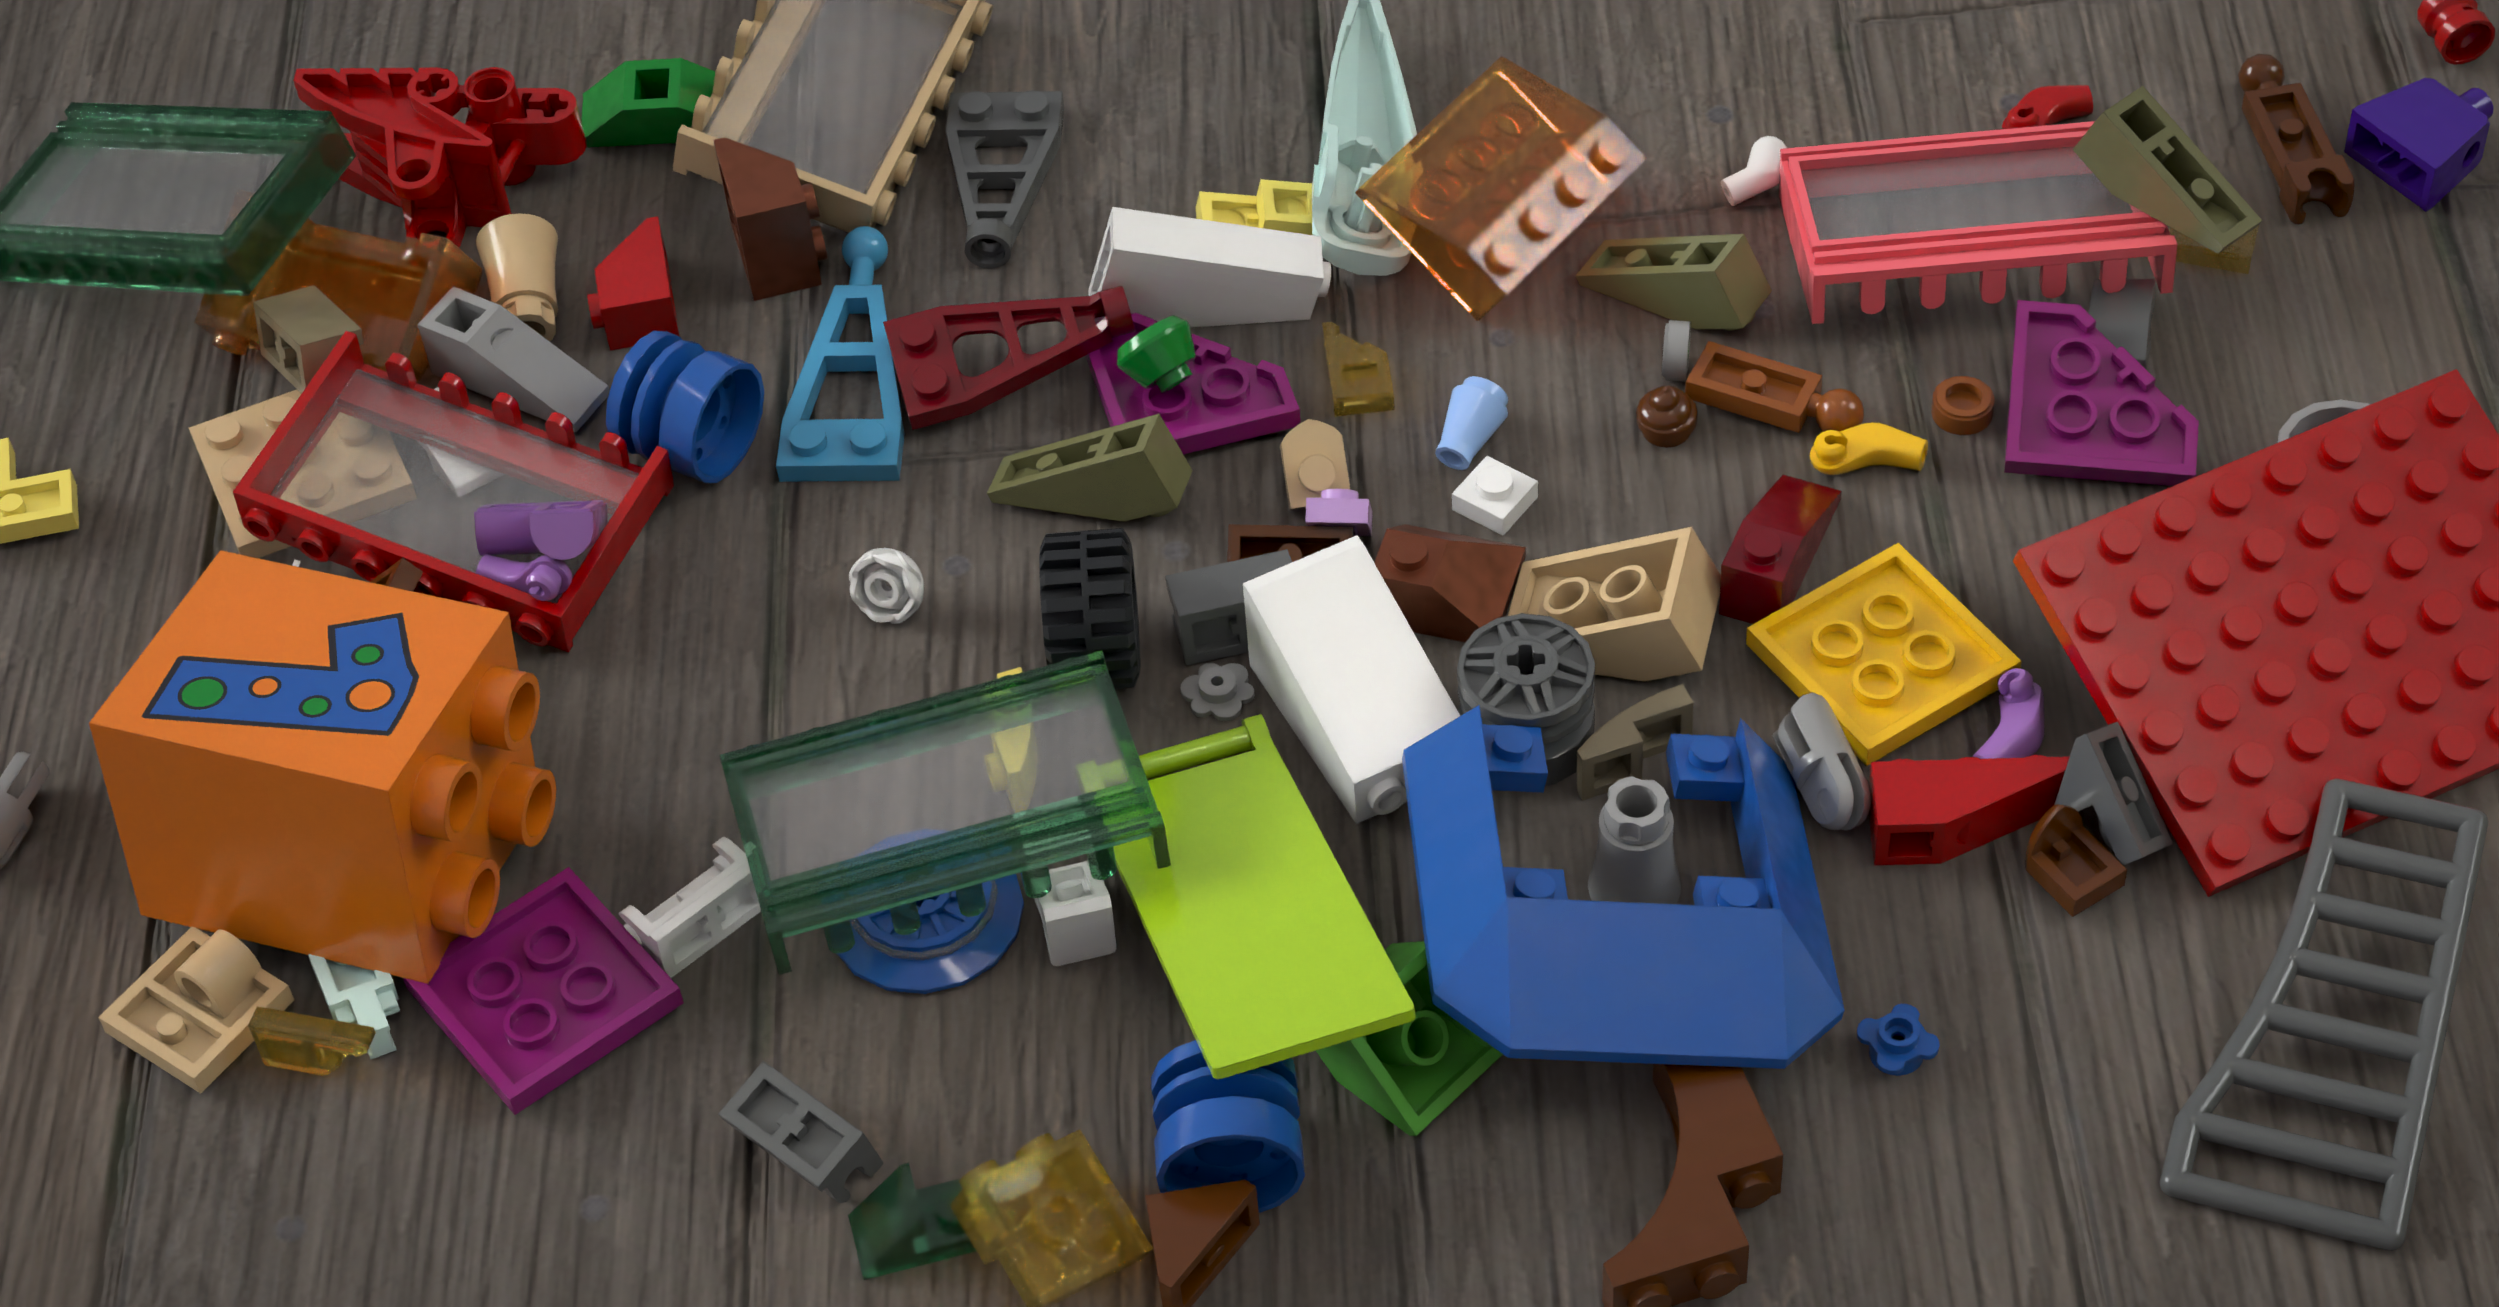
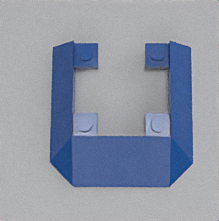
M1480 705L1404 749L1402 764L1432 1003L1507 1058L1785 1069L1842 1020L1845 1009L1794 780L1785 761L1741 718L1735 737L1670 734L1667 745L1666 757L1674 799L1730 801L1746 878L1698 876L1693 891L1694 905L1568 900L1563 869L1503 867L1492 790L1544 793L1548 770L1541 727L1482 724Z

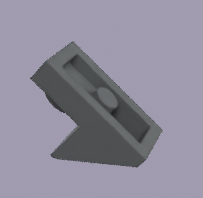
M2118 721L2077 737L2055 805H2068L2077 811L2093 805L2099 818L2101 836L2105 844L2114 851L2117 860L2123 866L2172 845V839Z

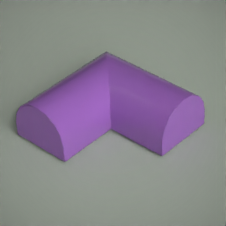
M603 500L485 504L474 512L477 549L480 556L485 554L493 556L544 554L549 558L558 560L575 558L595 544L607 525V503H603Z

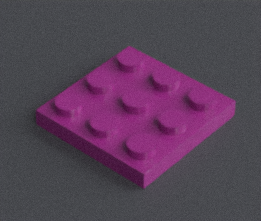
M567 867L494 914L489 925L480 936L470 938L461 935L450 942L440 961V966L428 984L403 978L406 988L514 1115L684 1004L678 985L570 867Z

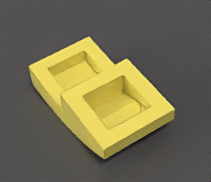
M1260 179L1256 196L1199 191L1196 204V219L1312 235V183Z

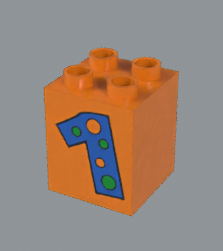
M222 550L219 551L89 722L142 916L188 927H196L197 929L213 933L221 929L233 934L238 939L305 955L311 954L324 957L326 960L372 971L378 970L390 973L393 976L427 984L440 966V961L450 942L457 939L459 935L476 938L485 931L492 919L500 890L499 871L516 844L534 847L543 839L551 823L555 808V777L550 770L535 766L530 738L540 705L539 682L533 673L518 669L509 612Z

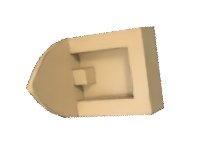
M1307 419L1285 435L1280 444L1289 510L1306 508V497L1321 498V491L1326 489L1350 490L1343 437L1335 427L1318 420Z

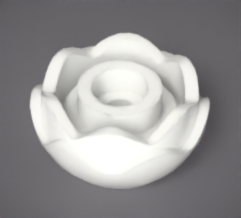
M890 548L872 549L864 553L849 572L851 598L861 611L867 614L873 621H890L892 624L901 623L908 619L922 603L924 594L922 573L917 564L901 551ZM885 580L891 585L892 588L886 585Z

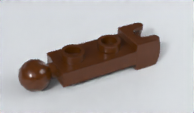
M2258 53L2247 58L2238 73L2239 84L2244 91L2242 111L2281 188L2279 198L2290 221L2295 224H2302L2306 217L2303 205L2310 201L2325 203L2333 215L2337 217L2346 216L2354 196L2353 175L2343 155H2336L2301 82L2283 85L2285 80L2283 65L2272 55Z

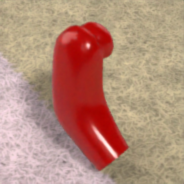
M2088 85L2043 86L2033 89L2008 112L2007 117L2003 121L2002 129L2053 125L2064 120L2091 115L2093 113L2091 90Z

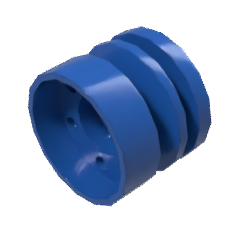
M652 331L640 338L630 349L614 376L607 399V431L623 438L630 454H640L645 460H648L655 448L659 446L668 450L671 470L703 483H718L729 476L745 458L756 436L764 403V386L761 373L753 364L719 351H705L700 344L693 341H684L680 336L667 331Z
M1194 1040L1174 1048L1158 1061L1151 1077V1089L1154 1100L1152 1107L1153 1118L1157 1130L1154 1138L1156 1179L1160 1193L1245 1179L1256 1186L1258 1210L1261 1213L1280 1206L1298 1192L1305 1177L1302 1135L1298 1121L1300 1116L1297 1096L1298 1082L1292 1058L1223 1079H1215L1208 1068L1197 1041Z

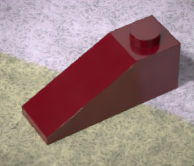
M1782 474L1743 519L1721 564L1720 615L1754 624L1794 601L1838 507L1842 491Z

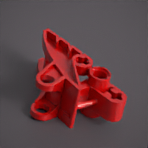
M438 67L419 68L418 72L413 68H380L379 73L373 68H340L339 73L333 68L296 69L293 80L298 97L303 103L322 117L350 131V133L316 134L314 149L319 164L341 181L376 199L403 208L408 247L411 254L420 260L436 261L450 257L461 246L467 226L483 227L498 217L512 214L505 186L517 185L526 181L533 175L536 165H561L575 161L583 155L587 147L577 100L571 92L561 88H517L515 78L511 72L503 68L489 67L478 70L466 79L464 85H459L458 78L454 72ZM461 108H469L465 124L453 117ZM432 231L447 233V236L437 243L424 244L419 242L423 235Z

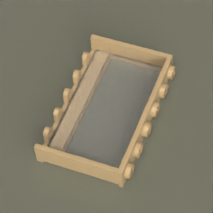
M757 0L753 22L743 19L739 26L733 58L729 59L722 56L718 63L711 97L703 94L699 96L694 108L692 127L681 125L677 133L673 171L683 175L691 171L701 175L703 178L712 179L722 184L713 140L725 137L794 162L801 185L812 183L820 217L814 220L848 233L861 226L874 228L876 223L885 226L892 214L897 194L893 190L896 184L903 187L907 185L917 158L913 151L916 145L922 148L927 146L936 122V116L932 114L935 108L945 110L947 107L950 93L953 92L956 81L952 75L955 70L964 73L967 68L975 43L971 38L973 34L983 36L991 18L993 5L985 2L986 0Z

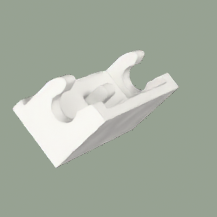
M722 837L713 844V848L720 855L713 860L714 865L647 915L644 916L631 905L619 912L620 917L626 922L624 925L625 929L670 978L678 974L771 904L762 865L754 857L750 858L726 837Z

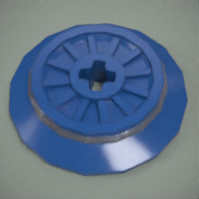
M920 831L887 839L855 858L833 887L826 920L834 952L855 976L887 991L928 994L965 985L994 967L1018 936L1024 910V901L1016 872L994 848L960 833Z

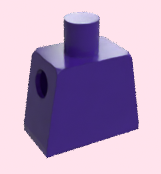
M2423 78L2353 108L2344 153L2427 212L2481 161L2490 126L2488 119L2493 115L2494 110L2492 101L2479 88H2471L2458 96L2435 79Z

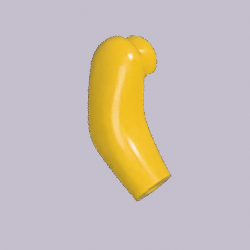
M1864 423L1840 432L1826 430L1820 433L1811 448L1810 460L1816 470L1826 475H1839L1872 465L1895 466L1921 471L1927 456L1928 440L1885 424Z

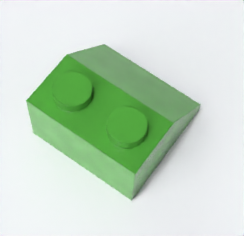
M1424 941L1392 943L1385 949L1414 1004L1415 1020L1316 1050L1338 1083L1409 1136H1417L1503 1055L1432 1003Z

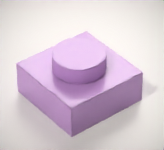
M1326 489L1321 491V498L1306 497L1305 523L1307 526L1353 527L1355 536H1372V508L1369 499H1358L1359 493L1357 491Z

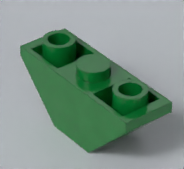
M683 58L623 62L583 93L581 121L586 138V148L676 143L677 133L681 125L692 127L694 108L699 96L703 94L711 97L716 71Z

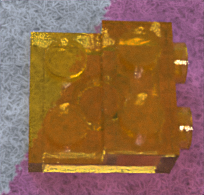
M1080 1129L1056 1141L1051 1133L1041 1135L1020 1148L1014 1155L1016 1160L1002 1167H999L995 1159L977 1166L959 1180L963 1190L949 1204L983 1263L987 1265L998 1259L1027 1307H1050L1135 1264L1153 1249Z

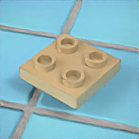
M191 927L98 1018L105 1033L201 1094L294 1001L289 985L262 969L256 956L233 934L218 929L210 937L196 927Z

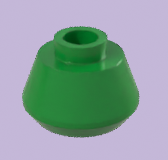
M1172 315L1141 331L1118 349L1117 366L1145 389L1157 385L1161 393H1165L1193 375L1188 365L1196 359L1188 321Z

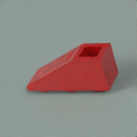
M2031 755L2024 758L1989 759L1963 757L1952 760L1915 761L1911 759H1896L1892 761L1871 762L1869 823L1874 866L1942 864L2040 820L2055 805L2070 756L2046 757L2043 755Z

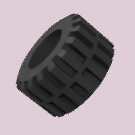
M1123 528L1046 533L1040 547L1039 574L1044 648L1048 676L1057 693L1134 688L1140 675V636L1133 551L1128 535Z

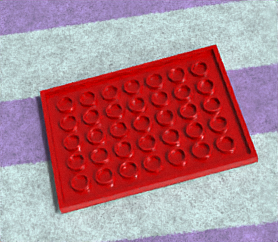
M2457 369L2019 549L2013 559V563L2108 725L2118 721L2161 817L2208 897L2309 853L2324 786L2332 779L2338 778L2432 799L2499 769V434ZM2348 808L2342 837L2344 838L2389 817Z

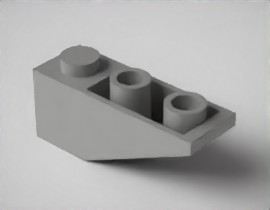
M454 286L417 324L433 375L442 378L447 372L453 373L464 381L466 388L492 399L499 392L507 393L517 400L520 410L546 421L551 413H561L570 419L574 432L581 428L609 396V386L507 309Z

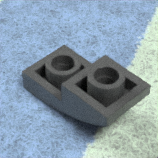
M2094 279L2088 313L2096 320V328L2117 349L2120 346L2124 347L2147 369L2151 350V321L2156 303V280L2126 279V284L2122 290L2107 293L2102 289L2100 280Z

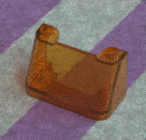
M239 192L194 321L195 324L214 336L212 345L237 355H246L248 348L260 350L253 301L315 285L362 329L364 344L360 345L364 364L386 371L385 363L391 354H402L411 361L416 382L419 383L429 367V362L417 324L453 286L475 295L484 272L483 269L448 238L421 233L419 240L407 237L405 243L316 224L299 212L293 211L291 215L278 213L276 216L267 209L270 201L266 198Z

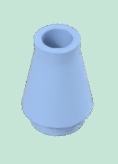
M1472 376L1466 378L1462 385H1458L1452 390L1441 440L1435 451L1436 457L1443 464L1457 470L1467 469L1473 457L1508 416L1506 408L1508 396L1499 385L1488 379Z

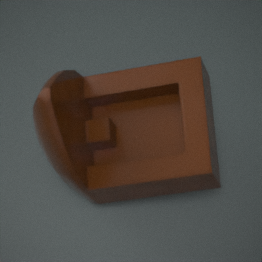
M2060 804L2052 806L2042 816L2031 833L2027 845L2025 869L2072 917L2125 886L2127 869L2083 826L2082 817L2075 808Z

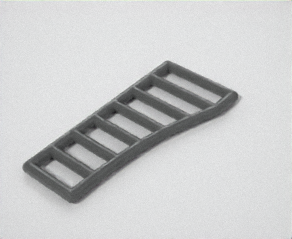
M2338 778L2326 783L2297 895L2275 957L2248 1011L2212 1067L2174 1119L2160 1178L2161 1190L2167 1196L2388 1251L2397 1250L2403 1245L2488 828V818L2483 811ZM2348 808L2458 832L2452 862L2343 838L2342 832ZM2334 864L2446 888L2440 919L2326 893ZM2317 920L2433 945L2434 950L2428 977L2308 949ZM2296 975L2420 1003L2422 1004V1009L2415 1036L2283 1005V1002ZM2272 1030L2410 1063L2404 1095H2399L2252 1060L2250 1057L2266 1032ZM2232 1084L2395 1122L2398 1123L2392 1155L2387 1156L2213 1114L2212 1112ZM2199 1140L2386 1184L2379 1218L2192 1173Z

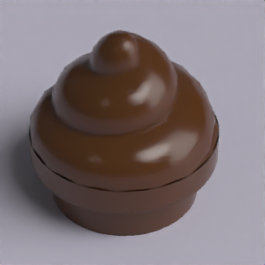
M1670 385L1660 386L1647 392L1639 400L1636 410L1637 426L1645 439L1655 446L1665 448L1678 446L1689 438L1697 425L1698 411L1696 403L1688 394L1677 387Z

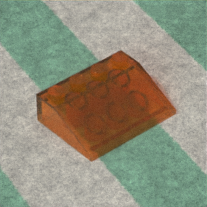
M1501 56L1368 179L1355 194L1478 322L1507 296L1647 158L1606 115Z

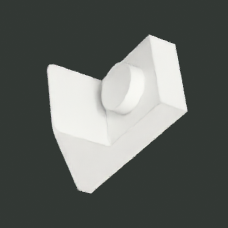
M1094 860L1029 874L1034 900L1041 915L1049 957L1053 966H1061L1105 956L1116 951L1110 894Z

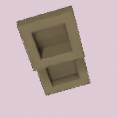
M1684 684L1661 691L1622 711L1600 727L1577 750V793L1582 801L1608 793L1609 787L1620 779L1634 776L1642 780L1643 759L1666 752L1670 734L1692 735L1694 702Z

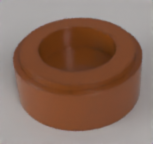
M1955 376L1939 383L1933 392L1932 418L1941 429L1952 434L1972 435L1979 433L1987 428L1992 421L1995 402L1993 391L1986 383L1973 377Z

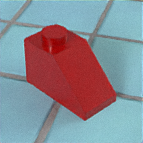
M659 217L646 218L594 268L598 293L587 294L588 306L593 328H605L610 351L633 347L640 338L652 331H667L680 336L668 257Z

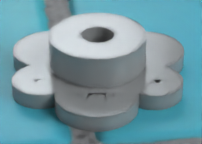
M1205 663L1200 666L1198 675L1189 676L1181 683V695L1186 701L1191 702V711L1197 717H1207L1212 714L1214 718L1220 721L1234 720L1241 714L1242 704L1250 703L1255 696L1253 686L1248 683L1247 669L1238 663H1229L1223 666L1215 663Z

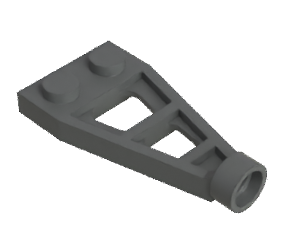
M972 91L950 93L945 131L967 227L965 255L970 262L979 267L997 268L1006 264L1011 257L1012 246L1061 145L1064 118L1063 91ZM1028 146L1019 164H979L976 154L977 147ZM978 189H1015L1011 203H978ZM981 239H993L998 242L987 244L981 241Z

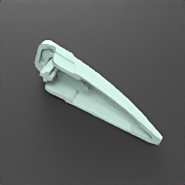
M1348 0L1331 64L1318 165L1314 164L1312 181V235L1321 236L1322 256L1332 265L1358 275L1387 276L1400 272L1408 264L1413 243L1423 218L1420 204L1423 192V172L1419 160L1422 149L1380 0Z

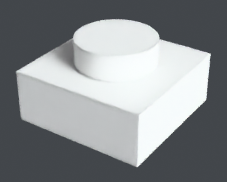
M1486 456L1452 493V510L1503 536L1538 498V481Z

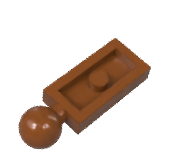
M1708 341L1685 384V393L1693 401L1797 433L1802 429L1808 416L1816 419L1818 426L1823 432L1826 430L1840 432L1862 424L1864 419L1863 403L1852 391L1838 388L1830 390L1823 395L1820 394L1822 375Z

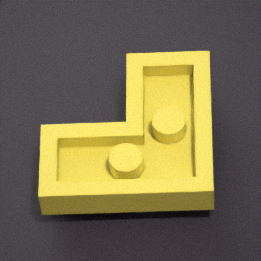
M9 437L0 439V544L79 529L77 484L71 469L16 479L14 449Z

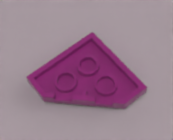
M2017 301L2004 473L2174 486L2196 477L2199 421L2182 404L2176 407L2155 386L2156 379L2124 347L2120 346L2117 349L2096 328V320L2081 305Z
M1138 313L1131 314L1135 332L1112 338L1113 342L1086 355L1110 427L1160 414L1183 454L1294 428L1301 423L1300 409L1283 367L1265 360H1261L1256 366L1232 357L1230 347L1192 334L1196 359L1188 365L1193 375L1165 393H1161L1157 385L1149 389L1142 387L1117 366L1118 349L1135 335L1157 323V320Z

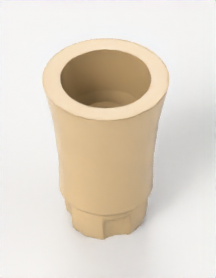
M519 213L498 217L483 226L476 238V247L485 269L491 302L501 305L545 339L552 341L556 333L555 317L558 312L555 290L557 232L552 224L535 215Z

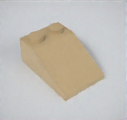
M1687 527L1523 562L1508 616L1521 613L1544 615L1572 626L1589 643L1595 661V675L1643 682L1702 671L1720 595L1721 574L1693 528Z

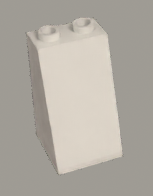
M1356 535L1243 583L1250 667L1354 822L1358 824L1378 814L1391 813L1407 802L1402 764L1404 749L1460 717V714L1365 545Z

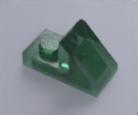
M909 1162L904 1163L848 1214L863 1280L1001 1245L983 1173L916 1190Z

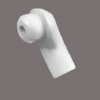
M1774 136L1761 137L1754 143L1751 149L1747 167L1721 180L1722 190L1732 206L1779 184L1780 149L1787 148L1782 140Z

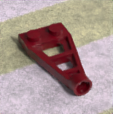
M1123 286L1100 291L1091 296L939 306L883 322L912 430L970 415L1113 342L1112 338L1135 332ZM1105 316L1103 320L1096 324L1095 318ZM1056 321L1064 325L1067 333L1064 341L1035 354H1026L1022 351L1017 335L1018 330L1022 326ZM992 333L1005 339L1009 351L1006 359L1000 365L975 377L965 376L959 371L953 346L960 337Z

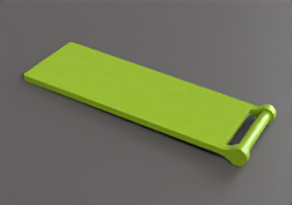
M1262 714L1242 719V726L1101 767H1097L1095 762L1075 767L1076 778L1085 804H1088L1213 1078L1223 1079L1415 1020L1414 1004L1275 747Z

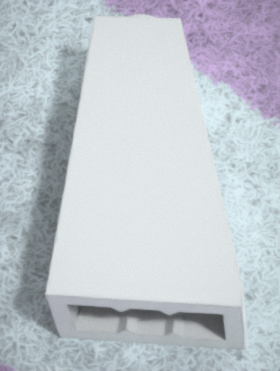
M1112 207L1088 292L1089 296L1100 291L1123 286L1131 314L1138 313L1157 320V322L1174 315L1187 320L1190 328L1310 320L1317 297H1326L1331 280V263L1323 261L1321 236ZM1105 316L1095 318V322H1100Z

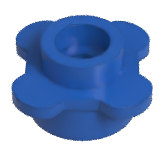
M1897 1004L1893 1007L1891 1013L1879 1019H1863L1857 1027V1038L1862 1044L1869 1045V1057L1872 1063L1886 1074L1900 1076L1912 1073L1920 1067L1923 1059L1930 1060L1938 1054L1939 1039L1936 1035L1926 1032L1919 1022L1920 1013L1914 1006ZM1902 1036L1904 1040H1894L1892 1037Z

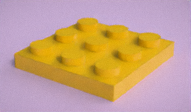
M1900 543L1894 544L1747 627L1746 645L1799 698L1812 692L1825 698L1831 706L1854 754L1866 766L1997 691L1998 679L2008 670L2021 668L2022 662Z

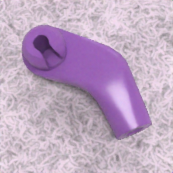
M485 554L479 561L476 569V574L529 593L532 597L541 601L554 599L557 595L565 592L572 582V573L568 565L563 560L552 559L546 555L526 563Z
M2015 668L2006 671L1998 679L2000 724L1973 757L1980 759L2024 758L2033 755L2042 745L2044 739L2043 691L2040 685L2033 682V677L2028 671Z

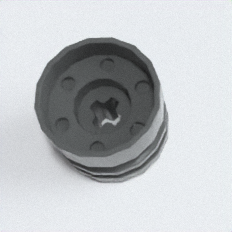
M1521 613L1496 618L1475 630L1460 651L1457 666V692L1460 702L1458 712L1460 716L1480 705L1482 724L1541 727L1548 770L1545 786L1557 784L1577 772V750L1594 734L1595 661L1589 643L1572 626L1550 616Z

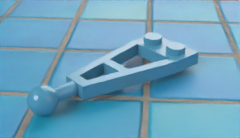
M869 226L857 227L851 230L843 240L842 256L846 264L851 268L849 285L834 286L783 416L776 461L779 482L900 481L905 433L894 361L883 324L884 321L888 320L882 285H873L874 271L879 269L887 259L888 244L883 234L875 228ZM849 314L870 315L873 342H839ZM877 371L884 419L809 420L827 372Z

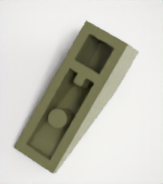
M2141 86L2105 110L2073 148V151L2112 195L2217 254L2256 228L2263 221L2144 86Z
M1744 234L1604 240L1575 276L1583 287L1670 320L1691 321V328L1724 329L1733 331L1744 328L1753 320L1756 311L1772 292Z
M1160 414L1005 456L987 491V495L992 503L1126 522L1148 515L1150 517H1160L1178 508L1193 470Z

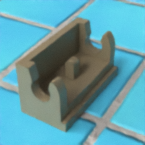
M315 285L253 301L261 355L301 394L345 331L357 334L359 345L364 344L362 329Z

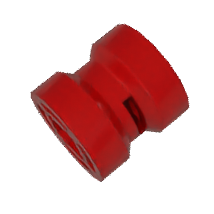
M2423 0L2417 11V20L2427 35L2435 38L2436 48L2444 60L2450 64H2465L2477 59L2489 49L2495 39V28L2485 13L2477 10L2478 4L2476 0Z

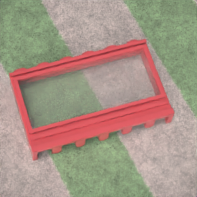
M2095 121L1780 149L1779 198L1812 324L1824 323L1825 285L1859 282V302L1862 311L1866 314H1876L1885 306L1887 279L1920 277L1919 297L1921 303L1927 309H1935L1940 307L1945 301L1947 274L1980 271L1979 291L1981 298L1986 303L1994 304L2001 301L2005 296L2007 269L2040 266L2039 286L2043 296L2046 298H2057L2065 291L2067 265L2069 263L2101 261L2099 280L2102 289L2107 293H2114L2122 290L2126 284L2128 258L2137 257L2148 258L2160 294L2173 293L2178 244L2175 236L2170 235L2166 224L2112 195L2073 151V148Z

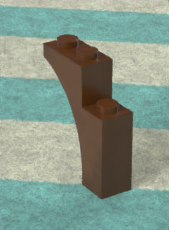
M1653 1064V1082L1671 1122L1677 1158L1666 1194L1655 1214L1642 1231L1623 1250L1603 1263L1602 1302L1605 1307H1672L1700 1297L1716 1299L1732 1292L1738 1285L1747 1283L1749 1243L1732 1208H1753L1764 1203L1771 1196L1781 1193L1783 1153L1741 1067Z

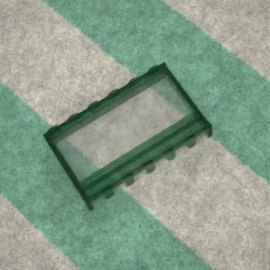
M71 102L64 111L68 117L67 120L60 121L56 125L57 132H50L0 192V281L248 296L356 157V154L331 111Z
M1102 651L1068 658L1058 663L1014 675H1006L992 681L940 693L926 699L878 710L871 714L827 726L815 727L805 732L761 744L749 745L745 748L719 755L779 975L792 972L783 938L823 927L829 950L833 953H844L855 945L850 920L889 909L895 932L900 935H909L916 932L921 926L916 901L955 891L961 914L967 917L977 916L987 906L982 883L1021 873L1026 895L1030 898H1041L1046 896L1052 889L1048 864L1086 854L1092 878L1095 880H1106L1117 871L1113 846L1147 837L1157 868L1161 869L1171 866L1164 821L1155 803Z

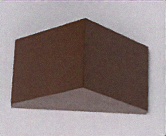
M1245 1179L1145 1195L1162 1307H1191L1260 1225L1256 1186Z

